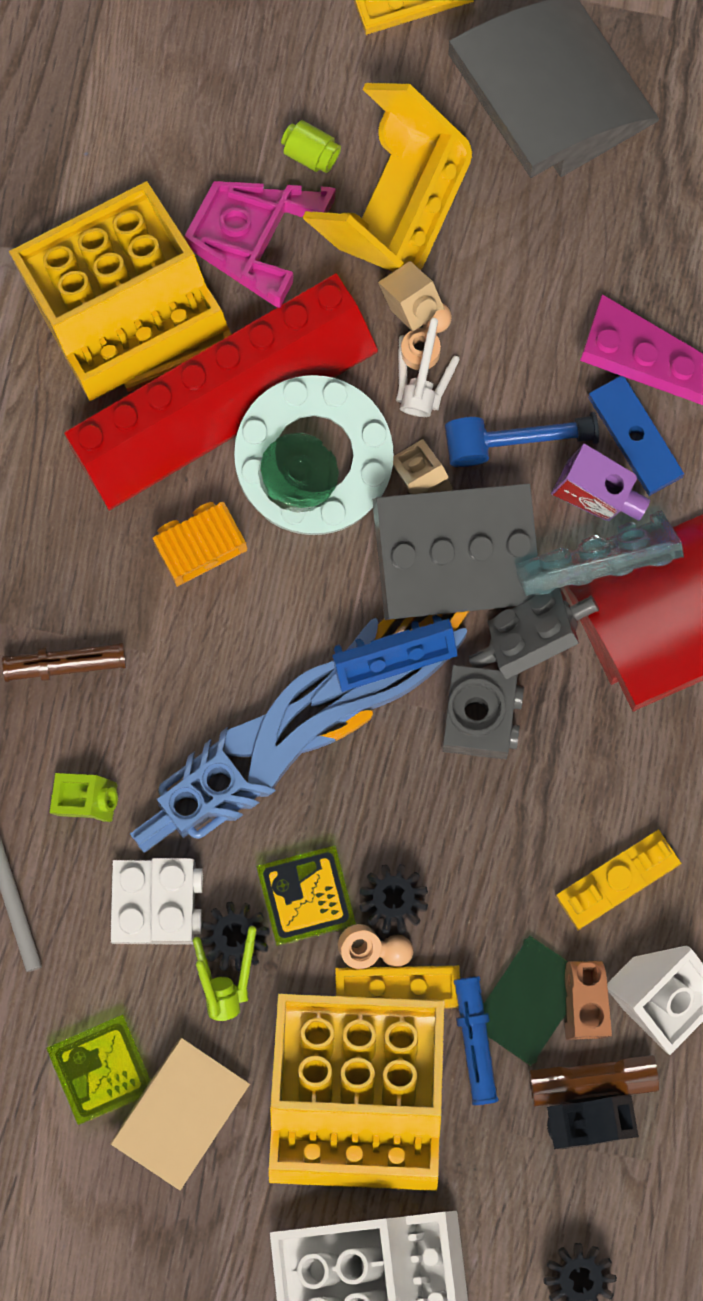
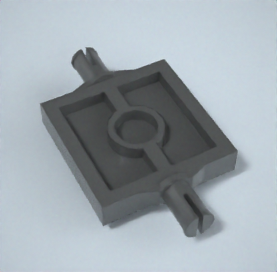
M559 586L547 592H540L531 600L513 609L504 610L495 618L487 621L491 634L489 647L468 656L473 668H483L497 661L500 671L508 679L579 644L576 634L578 620L596 611L598 612L599 607L592 595L570 606Z

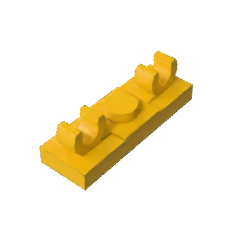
M658 829L561 891L555 897L577 931H579L682 863Z

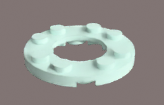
M317 375L285 380L259 396L241 421L234 451L237 478L248 501L272 524L290 532L305 535H323L343 530L357 523L373 508L372 499L382 497L388 485L394 456L389 427L374 402L362 391L347 382ZM311 416L330 419L339 425L350 439L353 451L351 470L343 482L329 491L314 494L299 491L288 484L277 469L274 455L277 439L284 429L300 418Z

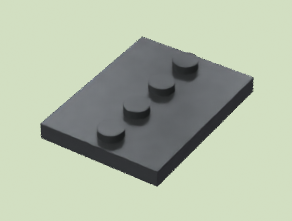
M530 484L372 499L385 620L519 606L541 592Z

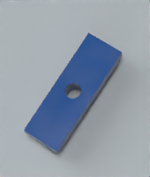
M620 376L589 393L588 398L648 496L683 478L684 472L625 377ZM638 433L642 439L634 441L629 437V434Z

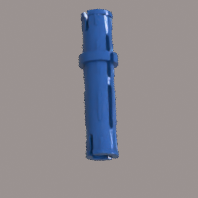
M480 976L453 980L460 1017L456 1018V1023L458 1027L461 1026L472 1105L491 1104L499 1101L486 1023L490 1022L489 1013H484Z

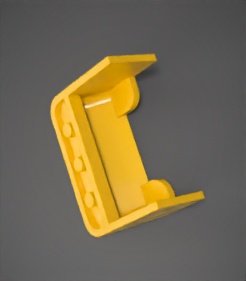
M365 83L362 90L385 111L379 124L378 136L383 148L391 154L362 218L356 213L350 212L339 214L305 211L303 219L340 251L391 272L396 271L409 261L421 270L471 163V145L467 138L411 84Z

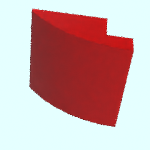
M703 514L560 576L572 605L588 598L590 595L594 597L599 611L580 619L610 684L619 682L632 712L703 681Z

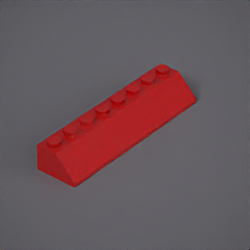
M337 273L282 304L280 308L277 307L67 430L64 432V435L76 459L110 511L237 436L241 421L250 406L271 387L285 380L301 376L317 375L335 378L376 354L378 349L356 302Z

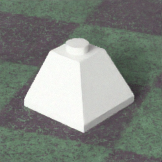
M687 945L635 956L607 983L609 993L620 1007L669 1055L703 1022V963Z

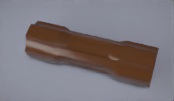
M654 1055L627 1058L617 1062L568 1068L553 1067L529 1071L534 1107L565 1103L570 1100L659 1091V1078Z

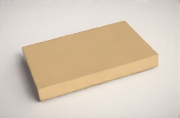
M180 1037L110 1144L178 1190H181L250 1084Z

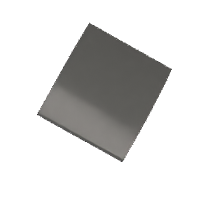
M547 0L534 3L495 17L449 41L448 55L530 178L552 166L559 176L563 177L659 120L579 0Z

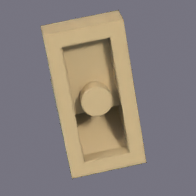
M424 439L393 456V466L410 495L452 490V486L447 479L449 476Z

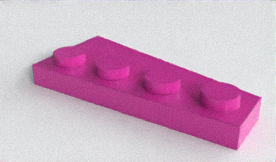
M602 294L580 361L703 405V353Z

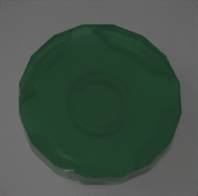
M304 433L284 434L268 446L260 459L258 476L262 490L270 501L282 509L296 513L313 511L325 504L337 486L339 470L337 460L332 451L330 450L329 452L322 445L323 442L315 436Z

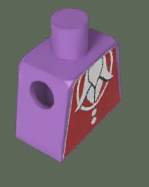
M583 444L568 459L551 492V495L607 521H610L620 511L639 521L650 503V499L632 490L637 480L636 474L586 444Z

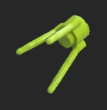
M255 926L248 928L238 986L233 984V981L228 977L212 979L201 939L199 937L193 938V945L198 960L196 967L205 993L207 1013L213 1020L226 1021L233 1019L240 1013V1003L246 1002L249 999L247 984L255 944Z

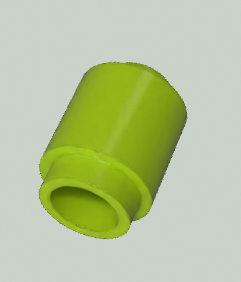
M304 120L299 121L296 125L291 123L281 140V144L285 146L284 155L315 172L321 170L328 173L334 166L341 151V145L335 143L334 137Z

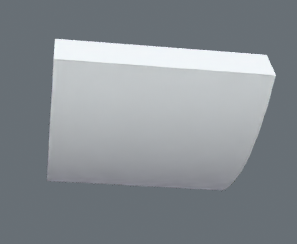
M457 1211L270 1232L277 1301H468Z

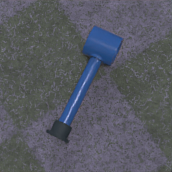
M591 412L589 417L575 418V422L491 432L486 431L484 419L479 417L458 418L445 424L450 465L454 467H470L487 462L489 460L488 448L571 438H577L578 442L592 440L594 444L599 443V426L595 412Z

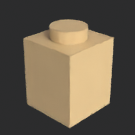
M411 261L378 282L390 310L412 331L427 323L435 315L436 311L445 310L433 281Z

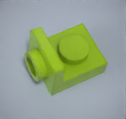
M55 773L49 813L57 816L94 818L103 822H112L114 809L118 802L117 783L98 775Z

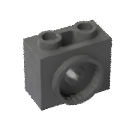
M453 665L443 752L507 760L509 749H517L520 725L512 724L513 710H521L524 686L516 685L518 674L506 679L502 672L498 670ZM471 704H480L486 709L487 716L480 721H474L466 716L465 709Z

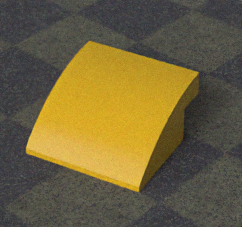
M148 181L9 251L32 298L89 401L229 330L222 309L204 282L193 251ZM140 343L139 346L121 355L118 354L119 351Z
M278 994L270 1106L269 1183L437 1191L442 1107L444 1001Z

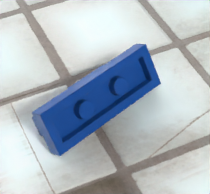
M433 615V624L420 628L418 622L414 621L412 622L411 631L406 630L370 641L371 643L366 645L359 638L355 640L356 648L342 651L340 644L334 647L335 654L332 657L341 691L344 692L458 656L453 627L449 619L442 621L438 615Z

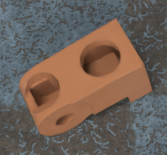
M568 961L565 968L567 992L566 1040L603 1039L612 1036L607 977L603 962Z

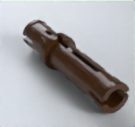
M123 642L114 645L47 652V649L43 648L38 649V653L2 656L5 682L41 677L42 681L50 680V676L126 668Z

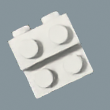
M152 858V861L113 860L111 943L193 944L194 934L202 933V909H195V893H202L203 869L196 868L195 860L190 858Z

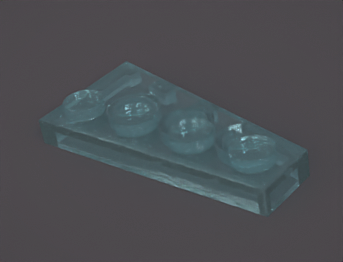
M661 510L650 514L651 522L636 527V524L631 521L618 526L617 535L606 539L594 535L583 539L578 545V549L570 552L569 549L561 547L515 565L518 579L526 596L531 594L545 595L554 591L555 588L571 584L578 586L586 585L596 578L608 575L622 576L629 574L633 569L648 565L663 566L669 564L673 559L684 557L682 542Z

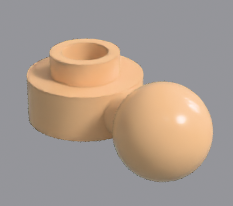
M443 304L445 310L436 311L432 317L438 319V325L429 369L440 358L441 346L437 333L445 331L452 319L451 312L445 304ZM430 320L422 325V328L409 331L401 343L402 359L407 366L414 370H419L423 350L415 349L414 345L418 342L425 343Z
M363 924L348 927L342 932L338 940V950L341 957L348 966L355 969L368 968L379 957L391 967H403L410 962L413 956L412 943L405 936L391 935L384 941H380L375 931ZM355 940H364V943L360 947H352V944Z

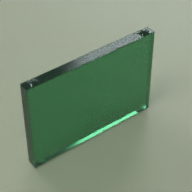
M531 936L523 941L522 948L483 1004L484 1013H489L490 1022L486 1023L488 1038L529 1066L537 1062L538 1055L567 1013L565 968L568 962Z

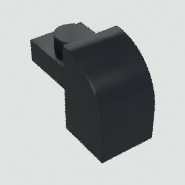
M631 1095L547 1107L549 1116L547 1129L549 1136L553 1140L554 1150L639 1137Z

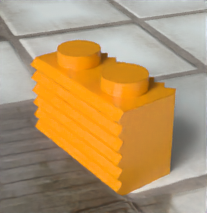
M214 502L203 504L194 510V516L190 519L184 520L181 524L178 520L168 522L157 530L159 535L153 537L155 547L177 587L248 551L246 542L224 502H220L217 505Z

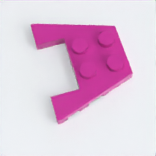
M214 181L190 224L184 239L195 254L272 305L280 308L293 284V272L260 262V259L285 212L299 217H303L305 211L328 213L335 201L336 189L321 187V192L302 191V186L287 185L285 190L264 189V184Z

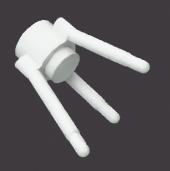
M437 318L430 320L418 377L410 379L409 385H407V365L401 355V343L405 335L399 337V389L396 401L401 403L400 410L409 415L430 417L432 410H439L441 397L460 360L458 356L452 357L435 391H433V383L427 381L426 378L436 337Z

